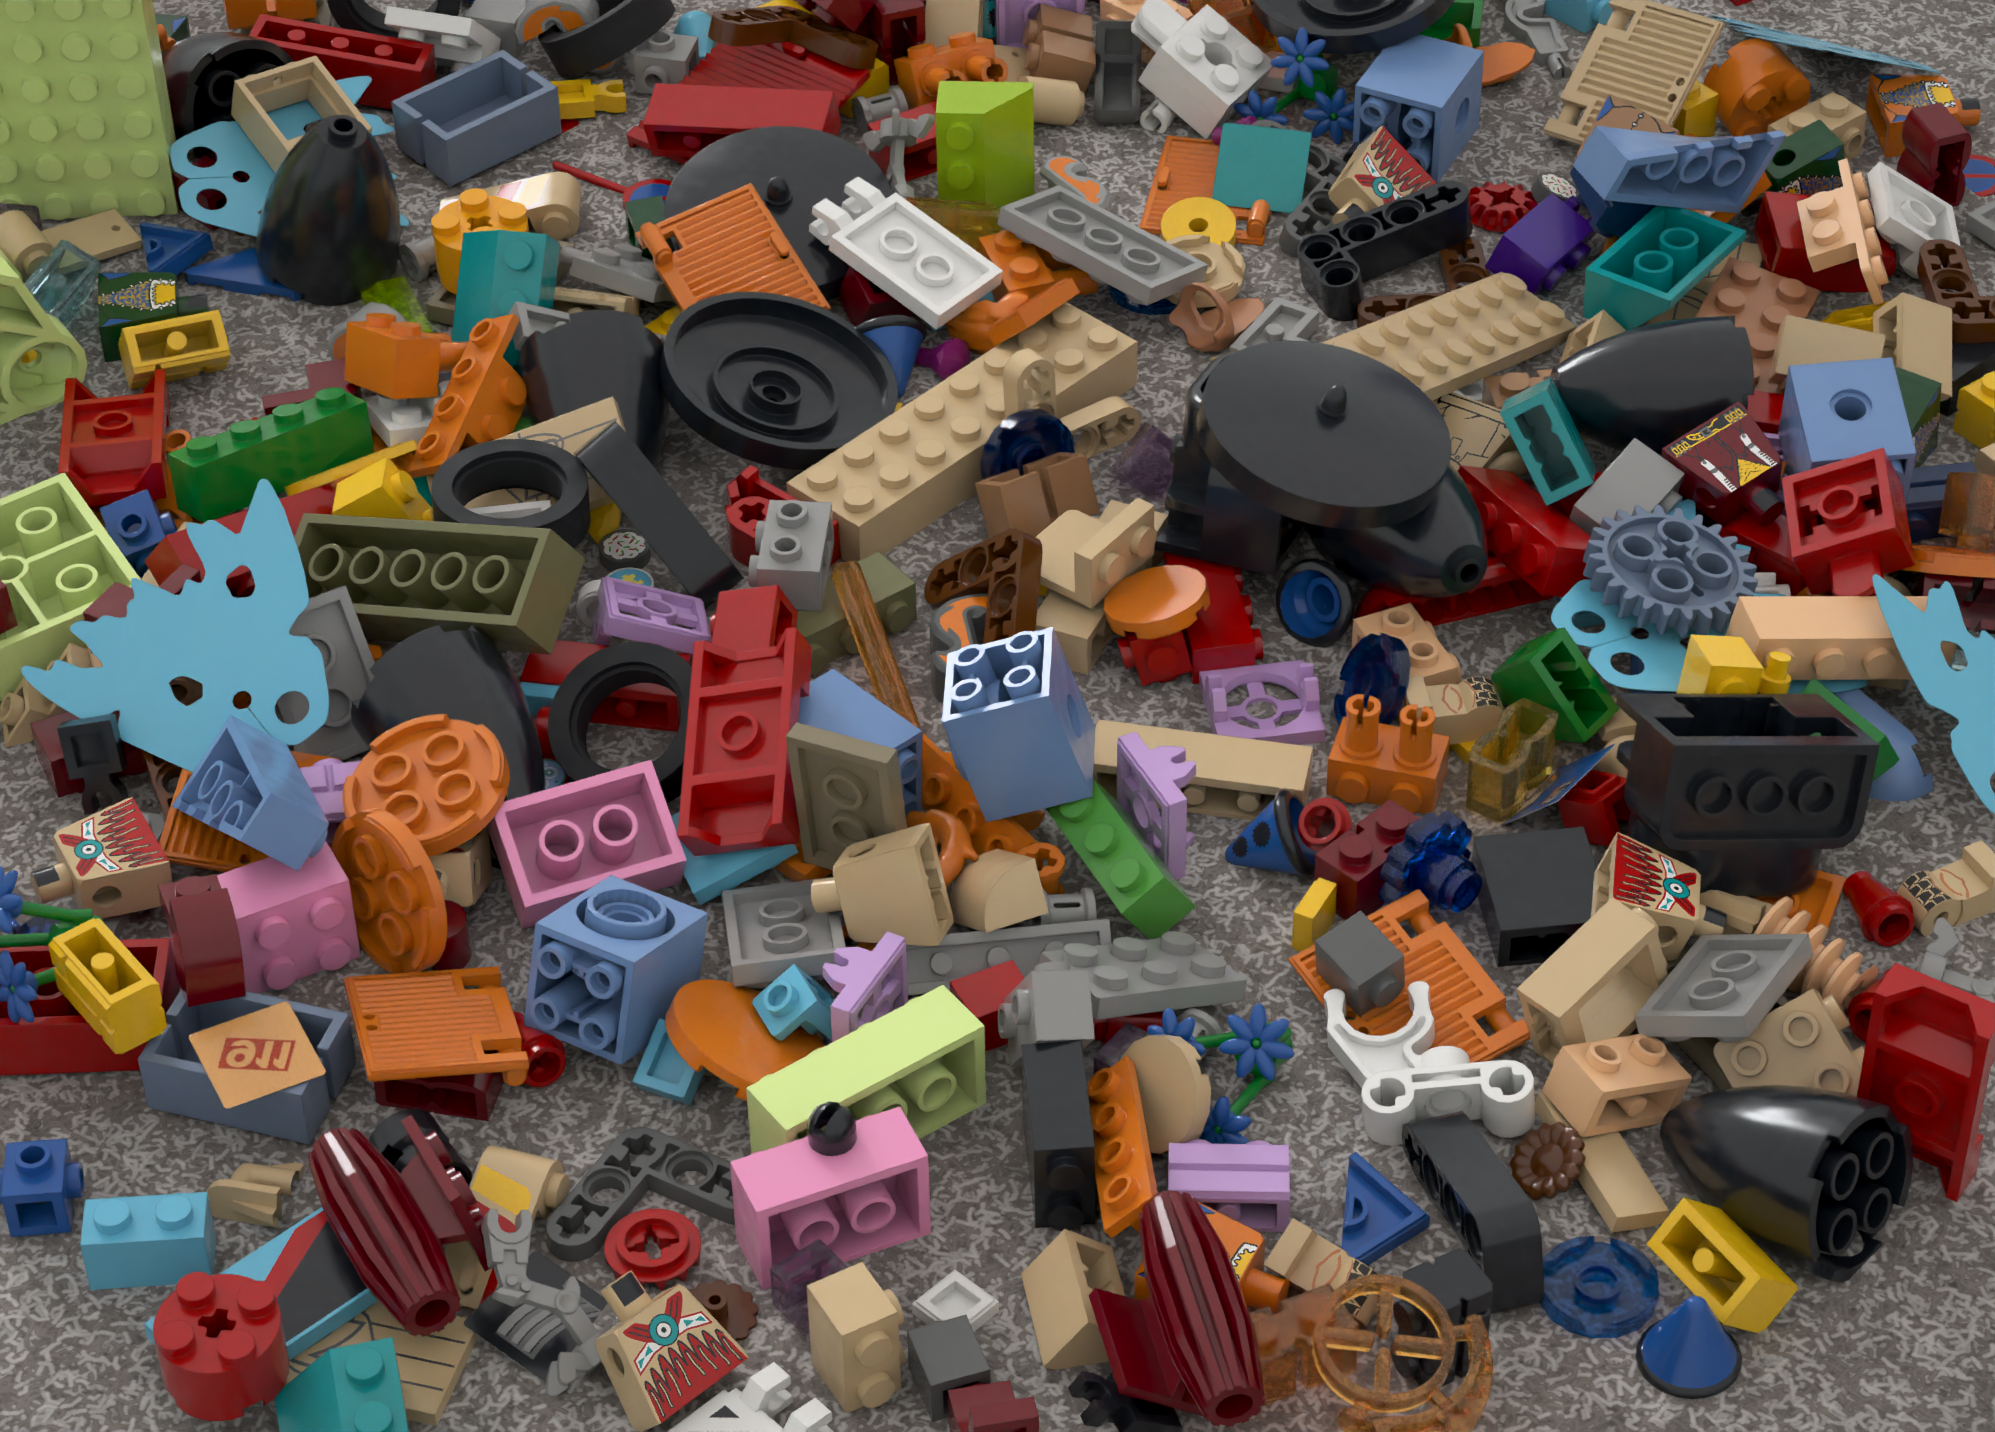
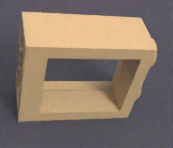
M317 56L290 62L286 65L258 74L248 75L234 81L231 115L275 173L292 147L303 135L287 140L266 112L308 99L323 120L334 115H347L360 121L372 134V127Z
M1612 897L1517 988L1534 1051L1553 1065V1061L1562 1046L1629 1036L1637 1028L1635 1015L1668 976L1666 970L1668 964L1663 956L1658 937L1659 927L1648 913L1637 907L1631 910Z

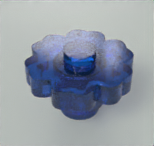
M1446 810L1439 816L1433 812H1428L1420 820L1413 822L1408 827L1404 841L1397 843L1391 848L1386 862L1380 871L1379 876L1385 883L1382 885L1378 897L1384 902L1385 906L1416 889H1420L1429 900V908L1435 905L1441 910L1451 909L1453 912L1459 913L1467 909L1475 901L1482 887V876L1476 872L1474 863L1469 860L1471 852L1466 846L1470 842L1473 833L1467 827L1466 822Z

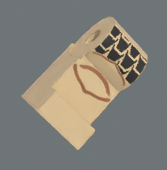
M1423 675L1408 676L1407 687L1399 706L1398 715L1399 719L1402 708L1410 704H1418L1419 719L1422 716L1423 706L1433 709L1435 713L1433 733L1450 736L1449 745L1490 739L1502 731L1507 721L1496 685L1492 680L1478 676L1467 678L1455 685L1451 683L1426 686Z
M1983 840L1963 847L1962 859L1932 872L1925 870L1917 872L1907 878L1896 893L1911 903L1915 920L1914 926L1924 937L1932 934L1936 920L1940 917H1944L1951 926L1955 927L1995 911V853Z
M1292 1218L1263 1264L1273 1275L1289 1280L1290 1286L1364 1327L1369 1325L1393 1286L1381 1274L1351 1257L1348 1252L1319 1236L1313 1229Z

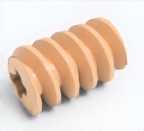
M1787 896L1783 897L1768 910L1754 934H1809L1813 956L1787 989L1793 992L1801 991L1802 995L1813 988L1819 991L1823 999L1833 994L1843 1012H1848L1851 1000L1876 981L1878 966L1873 965L1862 974L1857 972L1863 961V955L1860 952H1854L1845 960H1842L1840 956L1846 946V941L1842 938H1837L1827 946H1824L1823 942L1828 933V927L1824 924H1819L1810 932L1805 931L1811 919V914L1806 910H1802L1790 919L1788 915L1793 907V899Z

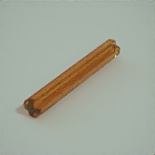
M855 560L836 564L831 578L876 699L922 730L860 564Z

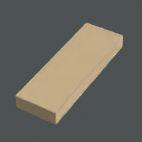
M1543 1092L1538 1093L1535 1101V1112L1542 1123L1553 1125L1561 1122L1566 1128L1572 1127ZM1619 1131L1583 1138L1578 1134V1138H1581L1585 1143L1582 1153L1586 1156L1585 1163L1580 1167L1581 1174L1578 1180L1611 1233L1649 1228L1663 1224L1670 1210Z

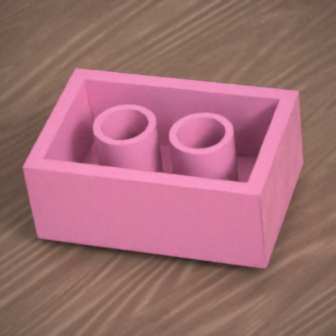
M651 760L504 801L497 814L488 823V831L522 929L535 926L536 922L610 875L651 891L682 883L687 859L681 842L677 837L675 825Z
M326 841L314 857H307L299 871L272 857H268L216 875L221 888L228 889L234 909L242 950L245 991L259 994L270 989H285L298 979L323 970L332 971L340 969L349 961L361 957L349 879ZM169 929L170 937H171V942H172V947H173V938H172L171 931H170V929Z
M901 1107L868 1115L857 1120L856 1143L851 1150L841 1155L826 1156L817 1153L809 1145L808 1136L730 1162L736 1240L762 1290L931 1234L928 1154Z

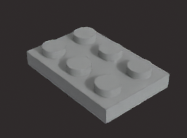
M346 586L338 587L309 598L310 603L307 608L298 616L289 631L290 635L308 637L313 645L317 646L322 653L329 693V714L325 724L302 743L288 745L290 751L340 758V761L370 750L352 724L351 706L352 701L362 698L365 690L375 677L370 671L375 662ZM287 692L277 700L275 714L283 723L296 724L306 717L309 710V701L300 692Z
M815 879L721 891L734 986L747 985L752 988H765L793 964H796L815 981L825 980L822 966L825 963L838 965L834 962V951L836 948L846 947L839 911L817 913L814 910L811 901V885Z
M1165 932L1161 938L1146 940L1120 937L1114 939L1112 944L1095 946L1084 943H1069L1061 950L1040 952L1039 964L1060 961L1069 963L1070 970L1089 969L1093 1017L1097 1020L1161 1012L1167 1008L1176 1010L1244 1001L1247 979L1226 965V961L1223 958L1211 954L1196 943L1193 936L1183 932Z
M1809 934L1701 935L1635 1015L1639 1034L1647 1037H1663L1666 1041L1670 1042L1684 1041L1692 1037H1717L1722 1042H1735L1749 1038L1813 956Z

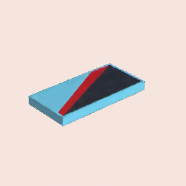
M322 1207L220 1273L245 1276L255 1281L267 1282L272 1286L280 1307L289 1361L378 1302L365 1287L328 1223ZM155 1316L144 1323L147 1338L153 1344H155L153 1336Z

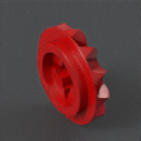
M1488 181L1484 183L1483 187H1473L1469 192L1472 224L1493 232L1508 231L1538 205L1532 193L1524 191L1521 184L1510 186L1503 181L1501 184L1494 185Z
M645 1209L625 1216L610 1229L604 1243L605 1261L612 1268L615 1279L632 1270L642 1286L645 1283H655L662 1291L670 1279L675 1278L685 1282L689 1268L691 1266H698L700 1263L701 1236L697 1227L686 1216L667 1209ZM652 1236L653 1242L657 1243L658 1248L661 1250V1257L659 1259H650L648 1253L645 1252V1245L648 1244L647 1237Z

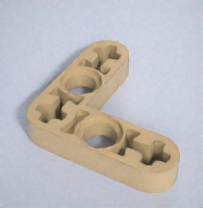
M1033 349L1019 350L1011 356L1004 367L1005 420L1039 406V411L1054 418L1059 426L1063 441L1062 452L1085 454L1088 459L1133 439L1140 428V413L1124 399L1117 396L1105 398L1058 419L1054 367L1046 358ZM1083 430L1082 437L1076 446L1067 449V444L1074 433Z

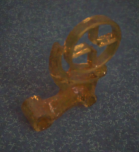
M1385 1274L1366 1275L1345 1282L1327 1297L1320 1308L1312 1334V1353L1315 1365L1325 1383L1339 1397L1354 1405L1353 1408H1343L1339 1411L1336 1421L1343 1431L1471 1432L1484 1412L1493 1381L1492 1348L1481 1315L1473 1314L1467 1316L1465 1324L1453 1326L1444 1307L1429 1291L1405 1278ZM1378 1294L1376 1335L1380 1339H1386L1392 1326L1393 1296L1406 1300L1419 1308L1430 1319L1440 1339L1397 1335L1392 1345V1352L1400 1356L1442 1360L1441 1366L1433 1377L1423 1385L1407 1392L1390 1394L1391 1352L1388 1348L1382 1347L1379 1349L1375 1360L1374 1391L1360 1387L1339 1371L1333 1363L1327 1348L1369 1352L1373 1347L1375 1334L1371 1331L1325 1326L1331 1314L1340 1305L1355 1297ZM1467 1340L1469 1362L1466 1377L1459 1388L1447 1399L1439 1389L1444 1384L1455 1355V1342ZM1427 1401L1434 1407L1427 1411L1407 1416H1383L1369 1413V1411L1378 1413L1403 1412L1416 1408Z

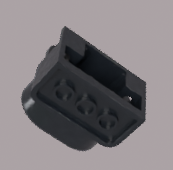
M1235 352L1227 353L1211 361L1187 392L1183 434L1176 433L1170 449V463L1174 465L1172 481L1167 488L1165 497V510L1169 511L1168 524L1156 539L1154 550L1275 575L1304 534L1303 522L1268 509L1236 489L1213 466L1203 450L1198 437L1197 413L1206 382L1217 365Z
M1617 693L1616 705L1637 723L1634 740L1620 743L1616 755L1618 761L1628 770L1624 789V801L1631 812L1626 836L1696 869L1701 875L1700 893L1708 890H1719L1731 895L1747 896L1750 898L1788 897L1800 894L1808 890L1815 882L1822 849L1844 847L1851 843L1860 833L1864 824L1880 745L1819 694ZM1817 732L1821 734V736H1810Z

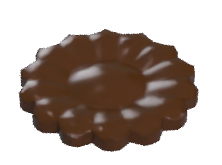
M1561 1122L1553 1125L1543 1123L1538 1129L1528 1131L1524 1140L1515 1145V1155L1509 1162L1513 1169L1511 1175L1523 1191L1528 1193L1532 1199L1539 1200L1543 1196L1547 1199H1553L1558 1192L1568 1191L1571 1182L1580 1177V1167L1586 1161V1156L1582 1153L1585 1143L1581 1138H1578V1132L1572 1127L1566 1128Z
M716 1280L712 1284L701 1282L695 1289H688L735 1341L745 1340L749 1336V1330L756 1327L757 1319L755 1316L758 1314V1306L752 1303V1294L742 1291L740 1285L736 1283L727 1285L722 1280Z

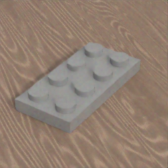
M1060 185L1000 208L998 225L1014 233L1023 242L1035 244L1048 251L1055 260L1061 263L1072 264L1083 270L1095 282L1108 284L1120 290L1134 303L1149 305L1181 292L1188 284L1193 282L1201 283L1205 280L1208 268L1207 263Z

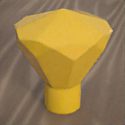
M614 502L590 511L591 522L588 532L598 545L605 535L616 531L619 527L622 512Z

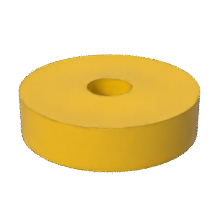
M1208 197L1186 198L1170 206L1164 213L1161 220V239L1166 242L1179 236L1199 234L1209 236L1211 243L1221 246L1222 240L1234 247L1236 243V219L1229 207L1218 200Z

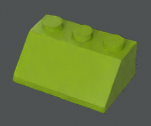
M939 81L936 104L938 216L941 226L957 228L987 227L998 221L1002 206L1035 194L1034 82Z

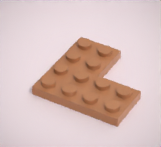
M1729 257L1695 317L1735 316V327H1745L1748 334L1753 361L1754 390L1784 395L1779 390L1780 385L1768 383L1779 326L1786 315L1808 319L1816 306L1820 290L1804 285L1799 280L1786 278L1759 268L1751 262Z

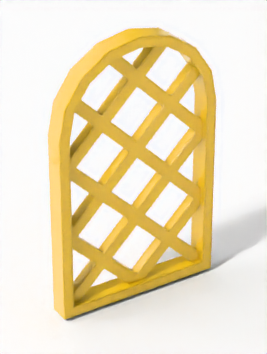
M415 440L401 442L300 480L284 488L287 496L298 494L361 471L386 456L389 459H393L418 448Z

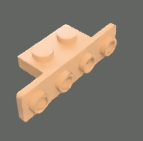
M1845 158L1838 161L1843 187L1831 191L1818 192L1807 199L1797 202L1807 257L1813 273L1858 258L1874 306L1884 303L1881 285L1887 284L1889 281L1880 256L1882 255V249L1874 228L1876 222L1868 201L1870 195L1862 171L1853 174L1849 161Z

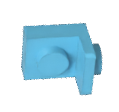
M796 964L790 966L753 999V1006L771 1035L777 1040H784L801 1025L809 1034L813 1035L819 1030L832 1041L830 1006L835 999L828 990Z
M659 1018L632 1082L639 1089L691 1106L706 1068L704 1067L702 1071L697 1073L685 1062L676 1051L667 1034L665 1020Z

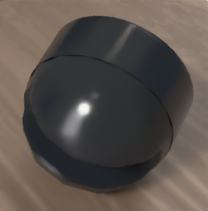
M832 1101L825 1102L813 1109L807 1124L808 1142L811 1148L817 1153L826 1156H837L851 1150L857 1140L856 1120L852 1111L849 1108L840 1106L838 1102ZM823 1126H826L824 1131L820 1130Z

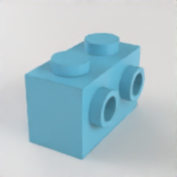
M208 1192L85 1199L80 1247L90 1290L175 1285L182 1277L192 1272H205L213 1275L216 1232Z

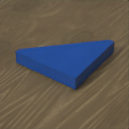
M142 222L139 226L149 272H171L177 275L214 249L211 236L206 232Z
M256 247L184 270L186 282L189 285L202 283L224 287L225 291L257 296H260V293L289 297L292 301L302 299L301 293L284 286L279 281L272 284L259 267L256 258Z
M1355 1152L1349 1156L1341 1249L1368 1266L1428 1228L1430 1216Z

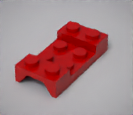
M165 369L155 370L141 394L97 398L78 379L67 378L65 380L58 475L61 473L67 475L91 510L99 509L106 504L114 503L148 489L154 501L167 498L168 471L165 448L166 427H170L171 403Z
M797 627L786 628L777 646L735 652L705 640L694 642L677 837L695 857L799 843L800 829L786 735L795 723L798 722L800 697L809 696L812 647Z
M1894 963L1874 992L1857 1096L1891 1106L1890 1110L1895 1115L1897 1121L1909 1126L1913 1143V1157L1937 1167L1946 1198L1958 1202L1977 1172L1984 1135L1978 1133L1990 1069L1995 1062V1003Z

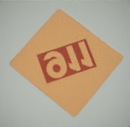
M287 1001L189 1035V1040L224 1108L227 1109L326 1073L324 1066Z

